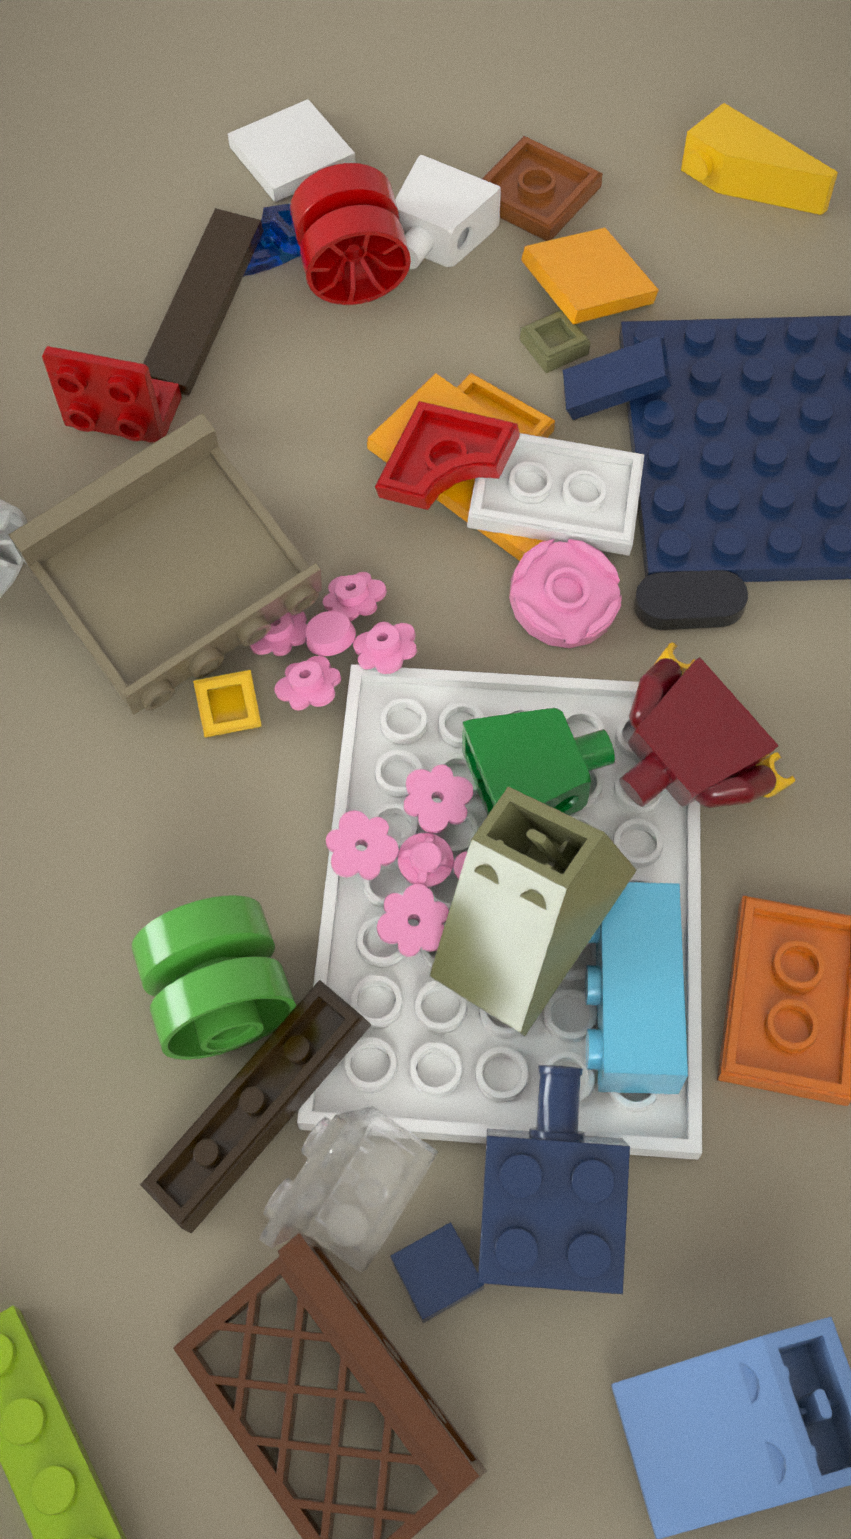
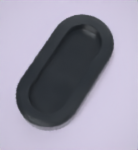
M725 570L654 573L644 578L638 585L634 610L641 622L658 630L726 627L736 623L742 617L748 600V590L741 578Z

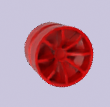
M342 163L315 172L299 185L292 197L290 212L300 246L307 284L311 291L320 299L330 303L356 305L376 300L394 290L406 277L410 268L411 258L404 230L399 221L400 217L393 189L388 178L381 171L369 165Z

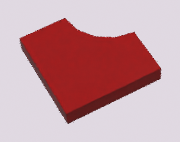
M419 401L375 485L379 498L428 510L441 493L459 482L478 477L499 479L520 437L518 424Z

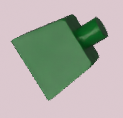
M557 708L476 718L462 722V752L487 816L507 787L513 788L570 816L582 810L588 803L591 787L589 771L615 763L613 745L608 733L604 729L574 738L564 713Z

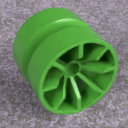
M227 895L185 904L164 913L148 923L137 933L132 941L131 949L143 989L146 993L155 997L151 1002L150 1012L162 1052L167 1057L181 1060L201 1059L221 1055L252 1044L273 1033L296 1007L282 964L270 958L274 953L275 943L262 906L253 898Z

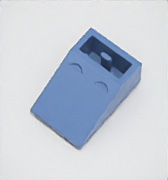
M832 1317L753 1338L611 1384L655 1539H662L851 1485V1369Z

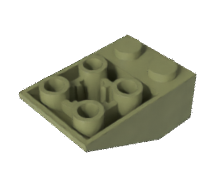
M507 787L471 839L429 976L518 1033L526 1036L637 870L605 832L513 788Z

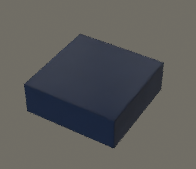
M451 1222L390 1255L391 1261L423 1323L484 1289V1284L478 1283V1272Z

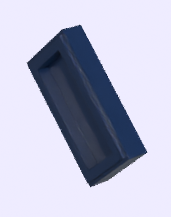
M661 335L563 370L566 410L572 420L672 387L667 347Z

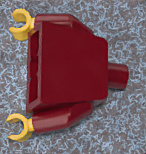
M673 642L669 643L654 665L640 678L629 713V719L635 731L627 743L641 761L619 778L620 785L627 795L637 805L644 807L666 789L678 804L683 807L696 800L707 808L747 804L761 797H773L796 781L793 775L786 779L781 777L775 769L774 763L782 757L778 752L771 754L779 746L701 657L697 660L693 659L690 664L681 663L673 654L678 645Z

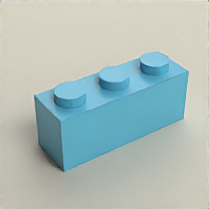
M629 882L588 942L596 943V965H586L585 1003L586 1005H597V1029H587L586 1069L598 1070V1092L679 1095L688 1077L680 884Z

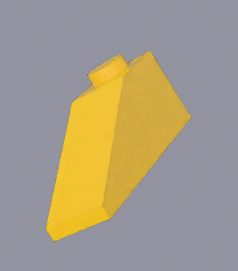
M725 103L721 104L687 131L681 171L716 193L822 215L828 210L838 174L836 170Z

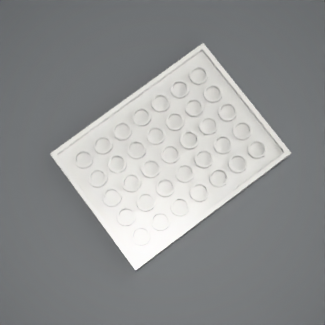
M351 664L332 830L339 829V820L343 814L353 810L360 811L369 820L374 817L385 819L389 826L387 835L395 839L400 849L401 845L409 837L419 833H428L420 827L418 816H410L404 810V800L409 795L406 790L408 775L414 770L424 769L431 772L437 765H446L452 770L453 777H464L473 786L472 799L465 805L467 808L465 821L458 825L448 823L442 832L435 834L449 844L455 861L459 854L468 851L472 837L487 817L462 752L463 721L557 708L564 713L574 738L604 729L608 733L613 745L615 763L589 771L591 787L588 803L582 810L570 816L608 835L637 870L629 882L680 884L688 1077L679 1095L598 1092V1070L586 1069L587 1029H597V1005H586L585 1003L586 965H596V943H588L526 1036H523L430 977L437 951L429 952L420 948V951L415 956L406 957L399 952L398 943L388 944L380 939L377 933V923L380 917L386 913L383 907L385 898L392 893H398L403 896L404 891L412 885L402 875L398 866V858L389 865L381 866L380 873L375 879L366 880L359 873L346 878L337 875L333 871L331 857L334 852L329 850L313 987L321 980L360 1013L371 1026L301 1106L297 1119L299 1130L486 1144L487 1128L529 1131V1128L536 1127L540 1080L538 1067L539 1065H556L583 1068L582 1076L580 1077L578 1131L585 1132V1136L623 1138L630 1146V1155L695 1160L700 1158L702 1154L700 804L695 800L683 807L664 789L648 804L641 807L627 795L620 785L619 778L641 761L627 743L635 731L631 725L629 713L639 682L402 667L394 673L382 674L375 667L366 670L362 669L359 665ZM439 798L432 799L436 803L442 802ZM358 845L356 847V849H358L359 851H364L367 849L363 845ZM453 869L443 882L429 888L433 893L434 902L444 903L448 910H450L459 881ZM415 919L408 921L411 926L419 925V922Z

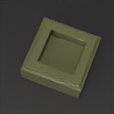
M562 310L523 326L520 330V341L545 373L589 354V339L576 324L573 325Z

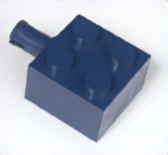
M539 1065L540 1080L536 1127L529 1128V1131L487 1128L478 1283L623 1295L630 1146L623 1138L585 1136V1132L578 1131L580 1077L582 1076L583 1068Z

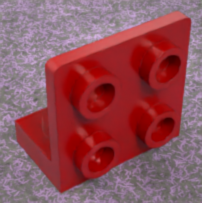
M51 346L45 348L42 359L65 426L74 427L84 432L95 431L121 436L130 441L152 443L167 435L182 399L179 384L151 379L149 368L145 364Z

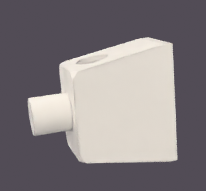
M420 155L395 199L400 217L399 221L402 224L410 252L411 264L409 269H416L424 258L445 267H453L496 230L500 221L501 187Z

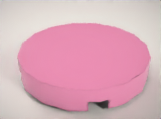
M555 539L540 542L523 555L511 578L509 599L515 618L528 634L547 645L574 648L591 644L607 632L621 608L622 595L620 596L618 586L620 579L617 570L600 550L584 541L569 539L568 542H554Z

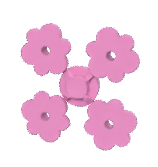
M359 572L355 575L339 576L333 579L328 586L330 594L326 595L322 601L324 608L328 611L314 616L308 624H306L307 618L304 612L297 615H291L288 612L271 624V630L266 636L255 644L250 645L251 650L258 655L273 652L276 656H284L291 651L292 646H299L306 642L308 649L318 655L300 663L290 664L285 670L286 677L280 679L275 685L274 691L277 698L281 701H289L292 709L303 710L310 704L316 707L325 706L334 699V686L340 683L341 675L337 669L331 668L329 660L323 656L339 654L349 648L352 643L356 654L359 655V666L366 670L375 667L382 674H391L398 671L403 665V660L411 659L416 655L417 648L413 642L416 637L413 626L407 623H399L393 626L388 622H380L369 632L362 633L355 638L356 630L351 621L355 620L359 614L362 616L373 614L377 610L376 602L381 601L387 593L385 584L380 580H372L369 573Z
M437 765L431 772L424 769L414 770L406 779V790L409 795L404 800V810L410 816H418L420 827L428 833H419L409 837L399 849L395 839L387 835L389 826L385 819L374 817L369 820L364 813L353 810L343 814L339 820V829L330 831L326 836V846L331 852H334L331 857V867L341 877L348 878L359 873L362 878L372 880L379 875L381 866L389 865L398 858V866L402 875L412 885L404 891L403 896L398 893H392L385 898L383 907L386 913L378 920L377 933L380 939L388 944L398 943L399 952L406 957L415 956L420 951V948L429 952L437 951L444 930L443 924L447 920L449 910L444 903L434 902L433 893L429 888L443 882L450 875L452 869L459 879L467 855V851L462 852L454 861L453 852L449 844L441 837L435 835L442 832L448 823L458 825L465 821L467 817L465 805L471 801L473 796L472 784L464 777H453L452 770L446 765ZM439 798L442 802L436 803L432 799ZM358 845H363L367 849L364 851H359L358 849H356V847ZM415 919L419 922V925L411 926L408 921Z

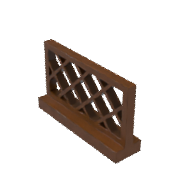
M298 1233L277 1251L280 1256L176 1344L173 1349L302 1539H332L335 1513L374 1518L372 1539H384L386 1520L405 1522L387 1539H412L455 1499L479 1480L487 1470L315 1238ZM283 1277L298 1298L294 1330L258 1326L262 1294ZM248 1307L245 1325L230 1323ZM308 1313L323 1333L306 1331ZM221 1330L244 1333L238 1377L215 1375L198 1351ZM257 1334L293 1338L287 1383L251 1379ZM305 1340L330 1342L339 1354L340 1366L337 1389L299 1385ZM351 1372L365 1392L349 1391ZM222 1385L237 1387L235 1404ZM250 1388L286 1392L281 1438L256 1435L246 1421ZM298 1394L336 1398L331 1444L293 1439ZM347 1400L372 1402L384 1416L381 1450L343 1446ZM394 1433L397 1434L410 1454L393 1452ZM264 1446L279 1448L277 1465ZM291 1450L329 1454L324 1500L298 1497L289 1484L288 1475ZM341 1456L380 1460L376 1507L336 1502ZM391 1463L419 1465L439 1493L417 1512L387 1508ZM307 1509L323 1511L321 1529Z

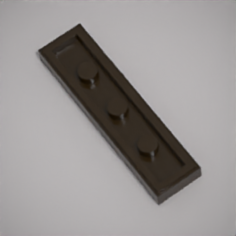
M215 208L143 362L149 368L151 379L177 383L182 394L190 395L264 232L261 220Z
M319 980L140 1184L141 1187L181 1229L192 1234L369 1029L371 1024L332 989Z

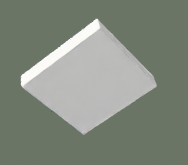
M308 99L228 133L230 148L274 202L293 195L306 178L323 168L342 163H356L355 152Z

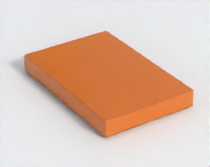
M742 896L739 903L717 1076L718 1081L848 1106L851 1103V915Z

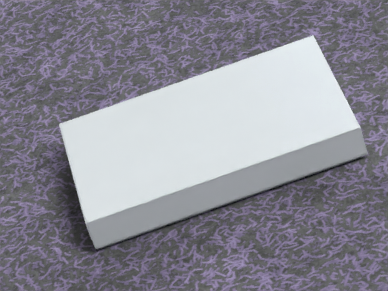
M520 433V437L500 478H475L467 528L543 541L555 539L554 542H568L569 539L579 540L600 551L629 556L633 546L644 454Z

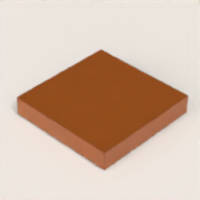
M523 136L482 179L501 187V219L545 241H549L562 230L601 188L603 173Z

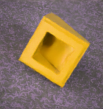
M251 670L193 681L205 738L262 727Z

